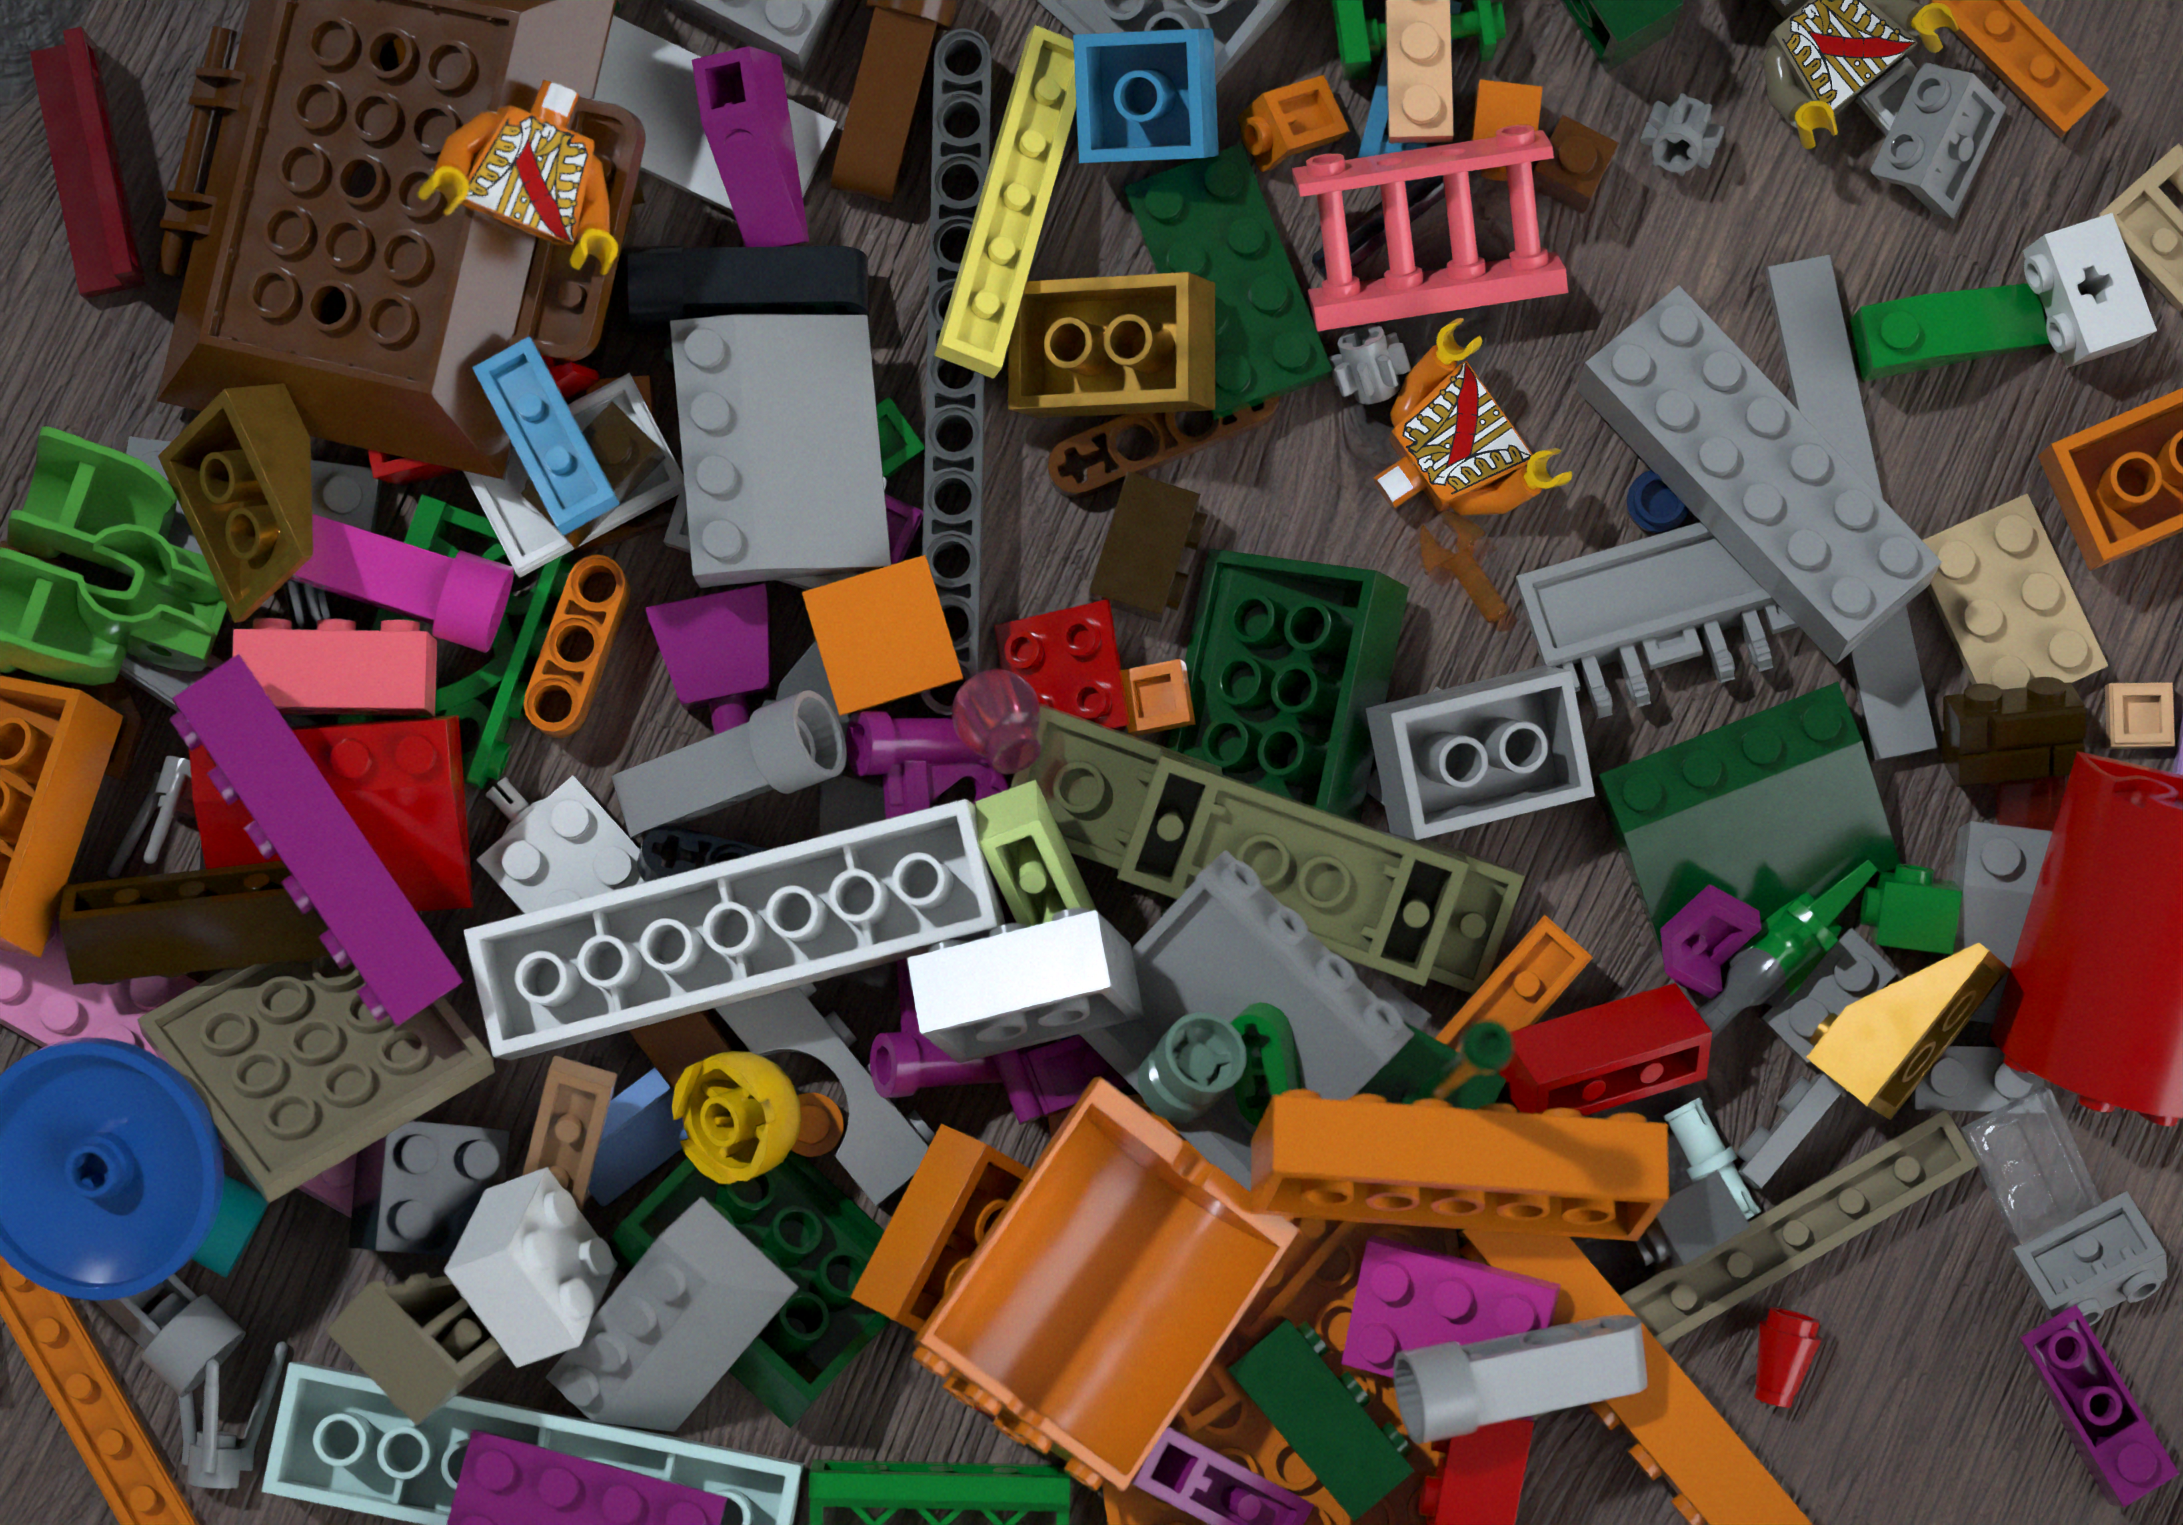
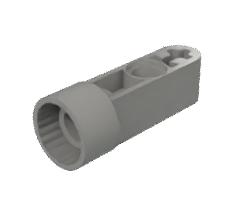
M806 690L755 710L748 723L619 772L612 776V781L630 839L647 836L655 828L661 826L677 827L774 789L784 794H790L835 777L842 772L846 763V743L839 720L831 706L816 692Z
M175 1274L156 1286L136 1295L112 1300H94L145 1350L141 1359L180 1398L188 1395L206 1380V1364L209 1360H217L220 1366L237 1348L246 1334L207 1294L197 1297ZM159 1295L163 1301L147 1316L142 1309Z
M1610 1315L1460 1345L1456 1341H1450L1398 1352L1394 1361V1385L1404 1426L1411 1439L1415 1443L1420 1444L1473 1433L1477 1426L1640 1392L1648 1386L1641 1320L1630 1315Z

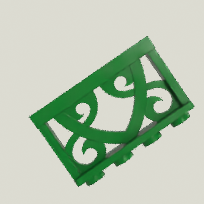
M421 495L404 543L455 559L459 550L443 540L448 526L482 538L496 541L497 543L482 555L483 558L497 562L507 556L487 518L450 506L446 502ZM571 551L537 568V582L529 594L515 596L510 591L501 624L493 641L495 658L472 675L440 689H437L436 671L435 714L446 712L445 716L459 715V723L468 718L474 719L479 725L477 744L471 751L462 755L465 784L485 791L489 779L499 780L504 772L510 755L511 744L503 741L511 719L521 720L525 714L524 698L529 685L525 681L533 659H538L551 625L547 621L555 599L560 600L569 573L574 567V564L569 563L572 555ZM379 608L371 631H381V621L384 620L425 622ZM507 614L512 616L527 614L517 642ZM501 684L490 712L477 699ZM340 715L337 723L376 721L377 717L417 718L434 716Z

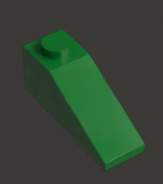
M2028 283L1923 294L1861 306L1850 319L1862 382L2048 346L2050 344L2040 296L2032 291Z

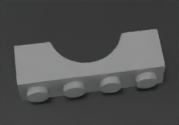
M812 983L715 1007L750 1052L763 1057L783 1052L805 1054L825 1063L836 1074L847 1096L849 1121L845 1137L835 1157L876 1207L881 1206L912 1180L935 1134L915 1110L904 1117L889 1098H883L877 1093L871 1077L870 1064L864 1068L849 1050V1047L858 1039L834 1010L823 1018L808 999L817 991Z

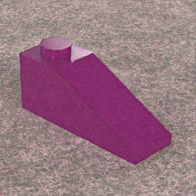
M1169 1426L1130 1482L1210 1525H1304L1314 1506L1309 1501Z

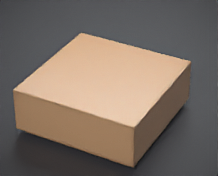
M2173 682L2109 683L2105 685L2107 749L2171 748L2175 746Z

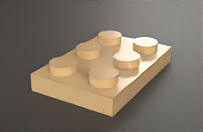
M2028 493L1922 540L1942 561L1927 589L1972 685L1985 683L1998 686L2001 689L2027 687V683L2030 680L2038 677H2054L2062 680L2064 683H2074L2108 667L2106 659Z

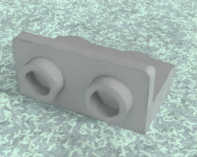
M1923 63L1919 67L1873 163L1871 173L1879 180L1905 186L1933 214L1954 219L2005 112L2006 106L1974 73L1931 63Z
M2127 1191L2013 1248L2014 1260L2045 1309L2046 1320L2076 1304L2089 1326H2091L2103 1316L2105 1310L2125 1300H2128V1302H2138L2149 1297L2160 1288L2162 1282L2167 1278L2166 1252Z

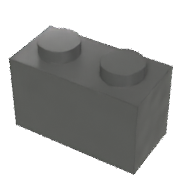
M1717 1169L1687 1180L1668 1191L1669 1200L1639 1240H1626L1636 1260L1643 1267L1650 1264L1656 1274L1686 1265L1748 1229L1750 1225Z

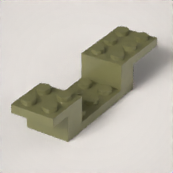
M1041 703L1039 704L1010 787L1011 789L1036 780L1071 853L1117 868L1118 879L1175 899H1179L1195 882V877L1221 853L1227 850L1236 860L1250 866L1258 875L1260 883L1284 907L1297 912L1305 921L1308 930L1331 953L1422 986L1426 985L1429 978L1472 994L1479 989L1489 977L1525 878L1521 872L1424 838L1413 840L1402 836L1397 837L1224 776L1220 766Z

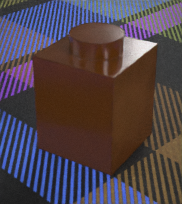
M1562 115L1549 140L1553 146L1554 158L1539 160L1533 171L1534 190L1584 214L1619 143Z

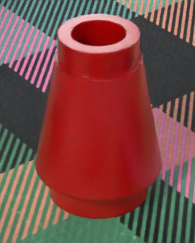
M1776 1307L1769 1309L1767 1321L1759 1322L1755 1399L1775 1406L1792 1407L1794 1396L1797 1395L1822 1341V1337L1817 1335L1820 1320L1788 1309Z

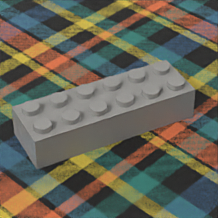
M1679 285L1585 362L1576 390L1654 473H1657L1662 478V481L1835 665L1930 584L1942 561Z

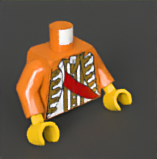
M543 80L530 113L510 105L500 107L496 112H481L449 135L434 168V174L423 184L418 192L420 199L425 201L435 189L441 191L448 202L447 208L444 210L446 215H450L458 205H462L557 246L573 245L577 236L579 242L570 258L571 266L574 269L580 270L587 254H592L601 263L600 274L605 275L618 253V245L614 237L610 235V205L602 163L593 154L594 141L566 129L579 94L550 81Z
M1463 318L1455 319L1440 330L1437 335V345L1432 346L1406 375L1390 412L1392 424L1395 428L1391 431L1388 440L1401 459L1373 477V480L1393 509L1423 490L1439 512L1451 507L1462 516L1505 514L1541 493L1542 488L1548 489L1567 484L1572 478L1571 471L1559 474L1554 478L1550 477L1546 469L1547 461L1551 456L1559 454L1561 450L1558 448L1536 452L1533 455L1469 363L1464 361L1457 366V361L1463 360L1477 351L1482 344L1480 335L1473 339L1466 348L1460 347L1455 342L1453 333L1455 328L1464 321Z

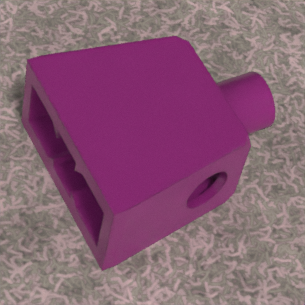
M761 584L646 607L648 620L684 710L709 707L715 735L748 723L750 721V713L747 699L773 693L771 599L766 585Z

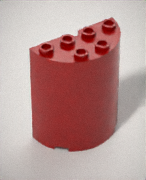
M2077 751L1990 1037L1995 1045L2005 1054L2003 1062L2008 1067L2019 1072L2035 1074L2057 1086L2077 1093L2076 1100L2081 1105L2099 1112H2113L2115 1106L2136 1111L2144 1119L2163 1126H2175L2178 1118H2183V775Z

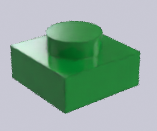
M890 397L876 405L883 477L886 479L925 453L924 445Z

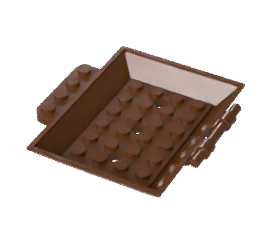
M250 0L234 70H230L229 66L237 32L219 26H212L203 67H196L193 93L188 101V105L194 108L174 191H167L166 199L168 200L165 213L159 225V228L165 229L155 271L157 273L180 278L190 236L195 237L156 401L203 411L224 389L284 383L309 436L505 480L513 444L472 367L529 336L541 356L562 361H577L588 356L600 340L646 143L645 129L640 119L631 111L616 104L594 100L617 0ZM401 38L406 47L404 61L395 70L384 71L380 64V53L383 46L391 39ZM543 80L559 84L578 93L579 97L566 129L593 140V154L602 163L610 205V235L614 237L618 245L617 256L607 274H600L601 263L592 254H587L580 270L574 269L571 266L570 258L579 242L577 236L573 245L557 246L462 205H458L450 215H446L444 210L448 205L447 199L437 189L425 201L420 199L418 196L419 189L434 174V168L447 137L481 112H496L500 107L510 105L530 113ZM220 113L223 114L208 182L205 194H200L218 114ZM364 164H371L376 172L375 186L368 195L356 198L350 186L351 177L358 167ZM341 290L347 301L345 314L338 322L327 324L321 314L322 302L330 292Z

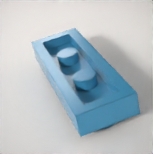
M530 336L472 367L562 536L620 505Z

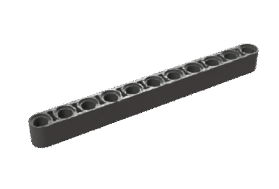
M965 28L952 30L944 35L937 44L934 55L922 556L926 555L943 613L948 611L959 612L969 622L968 631L964 637L952 642L963 680L968 688L963 700L951 706L941 705L936 702L931 695V689L921 692L924 706L934 717H966L976 706L979 692L986 375L974 371V377L967 386L960 389L948 388L941 383L938 377L943 366L950 361L934 356L944 323L940 312L945 303L951 299L961 263H953L947 260L941 253L942 248L953 237H969L991 162L993 71L990 46L982 35L974 30ZM957 52H972L978 56L981 65L971 75L959 76L953 74L947 68L946 64L949 58ZM958 113L971 114L980 123L975 134L962 139L950 135L945 129V124L950 117ZM961 174L970 176L979 185L978 190L971 198L957 201L948 197L943 191L945 183L951 177ZM959 423L970 429L973 438L967 448L959 452H950L940 447L937 442L938 434L948 424ZM948 486H960L969 492L972 497L971 504L961 514H944L935 504L940 491ZM951 548L962 550L970 559V565L965 574L953 579L941 576L934 568L935 559L939 553Z

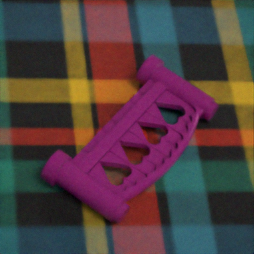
M857 711L850 718L846 735L847 756L853 772L859 776L883 775L886 820L931 808L930 802L960 778H967L974 784L976 797L972 803L975 806L978 800L1008 790L1009 786L1002 770V763L1005 759L1014 758L1019 747V734L1013 721H1005L1001 716L890 718L889 714L885 711ZM994 876L1006 925L1015 924L1017 922ZM908 958L897 960L902 1032L880 1033L873 1041L870 1054V1070L877 1093L883 1098L910 1097L917 1088L1003 1083L992 1055L958 1063L920 1033ZM1039 1043L1019 1048L1018 1052L1022 1055L1041 1048L1042 1045Z

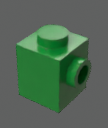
M1897 864L1895 873L1878 871L1876 888H1865L1861 907V925L1870 926L1869 935L1876 945L1953 955L1963 891L1955 881L1935 879V870L1911 864Z

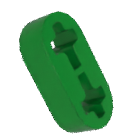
M1262 1002L1250 1004L1230 1023L1239 1032L1246 1047V1065L1241 1078L1234 1084L1236 1102L1242 1116L1255 1127H1258L1271 1102L1269 1097L1259 1096L1258 1091L1265 1084H1267V1090L1272 1096H1281L1286 1091L1302 1089L1293 1031L1289 1019L1277 1007ZM1254 1024H1256L1259 1034L1269 1035L1271 1041L1263 1049L1260 1038L1249 1036L1248 1030Z

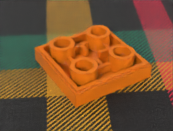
M926 555L802 592L839 717L963 680Z

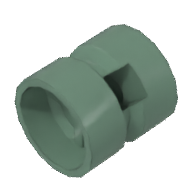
M1195 1012L1181 1017L1143 1058L1138 1070V1088L1144 1102L1156 1115L1171 1122L1188 1123L1202 1118L1241 1078L1246 1065V1047L1239 1032L1227 1020L1213 1013Z

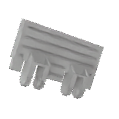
M1701 522L1516 576V587L1542 664L1571 670L1575 692L1580 691V683L1573 664L1578 663L1595 715L1599 719L1613 715L1611 694L1605 686L1599 666L1619 661L1628 696L1633 701L1635 707L1651 704L1650 693L1634 648L1635 646L1642 645L1650 670L1702 655L1703 649L1695 630L1699 628L1712 667L1714 668V673L1719 683L1735 679V665L1732 655L1727 649L1722 630L1740 625L1750 661L1755 666L1757 672L1773 668L1770 649L1756 611L1764 609L1772 634L1798 627L1797 623Z

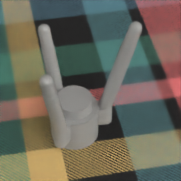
M166 756L161 773H154L149 792L108 867L107 874L109 877L116 878L120 874L157 807L161 810L144 854V860L148 864L156 861L174 814L188 818L195 817L190 760ZM200 840L199 870L206 869Z
M279 1342L275 1347L240 1446H236L237 1434L217 1431L219 1403V1363L217 1360H209L206 1364L203 1431L197 1432L193 1391L182 1398L178 1396L183 1435L181 1464L188 1466L186 1480L188 1485L219 1489L237 1488L239 1486L240 1471L253 1470L255 1446L288 1352L286 1342Z

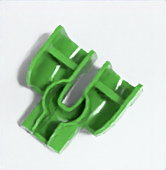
M45 426L41 428L38 435L36 466L23 511L12 510L10 514L7 545L48 559L65 553L118 571L134 579L128 591L107 590L85 583L81 574L51 565L11 549L0 548V673L10 674L17 669H21L61 682L95 686L115 682L127 652L154 664L175 670L192 672L201 671L206 667L227 605L204 555L168 543L167 539L176 511L177 496L168 481L159 472L140 459L115 449L84 440L79 436Z

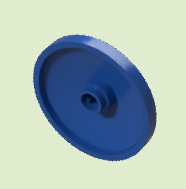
M98 1037L74 1038L50 1044L20 1059L0 1075V1255L14 1269L37 1285L61 1295L84 1300H112L136 1295L163 1282L185 1266L198 1252L210 1234L219 1213L224 1188V1159L218 1132L207 1107L192 1085L176 1069L153 1053L120 1040Z

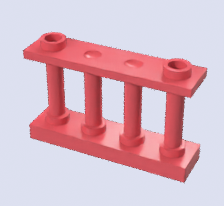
M1512 125L1498 129L1496 137L1349 160H1345L1341 154H1322L1307 159V166L1292 168L1293 181L1299 196L1317 195L1327 279L1321 283L1322 287L1307 289L1310 314L1316 330H1330L1568 293L1566 268L1557 252L1548 253L1546 248L1540 247L1531 162L1554 158L1553 146L1543 130L1534 131V127L1530 125ZM1506 166L1515 250L1509 254L1510 259L1485 262V259L1478 257L1468 171ZM1443 175L1453 260L1447 263V268L1422 272V268L1415 266L1405 181ZM1380 185L1390 270L1384 273L1385 278L1359 281L1358 277L1352 276L1342 191Z

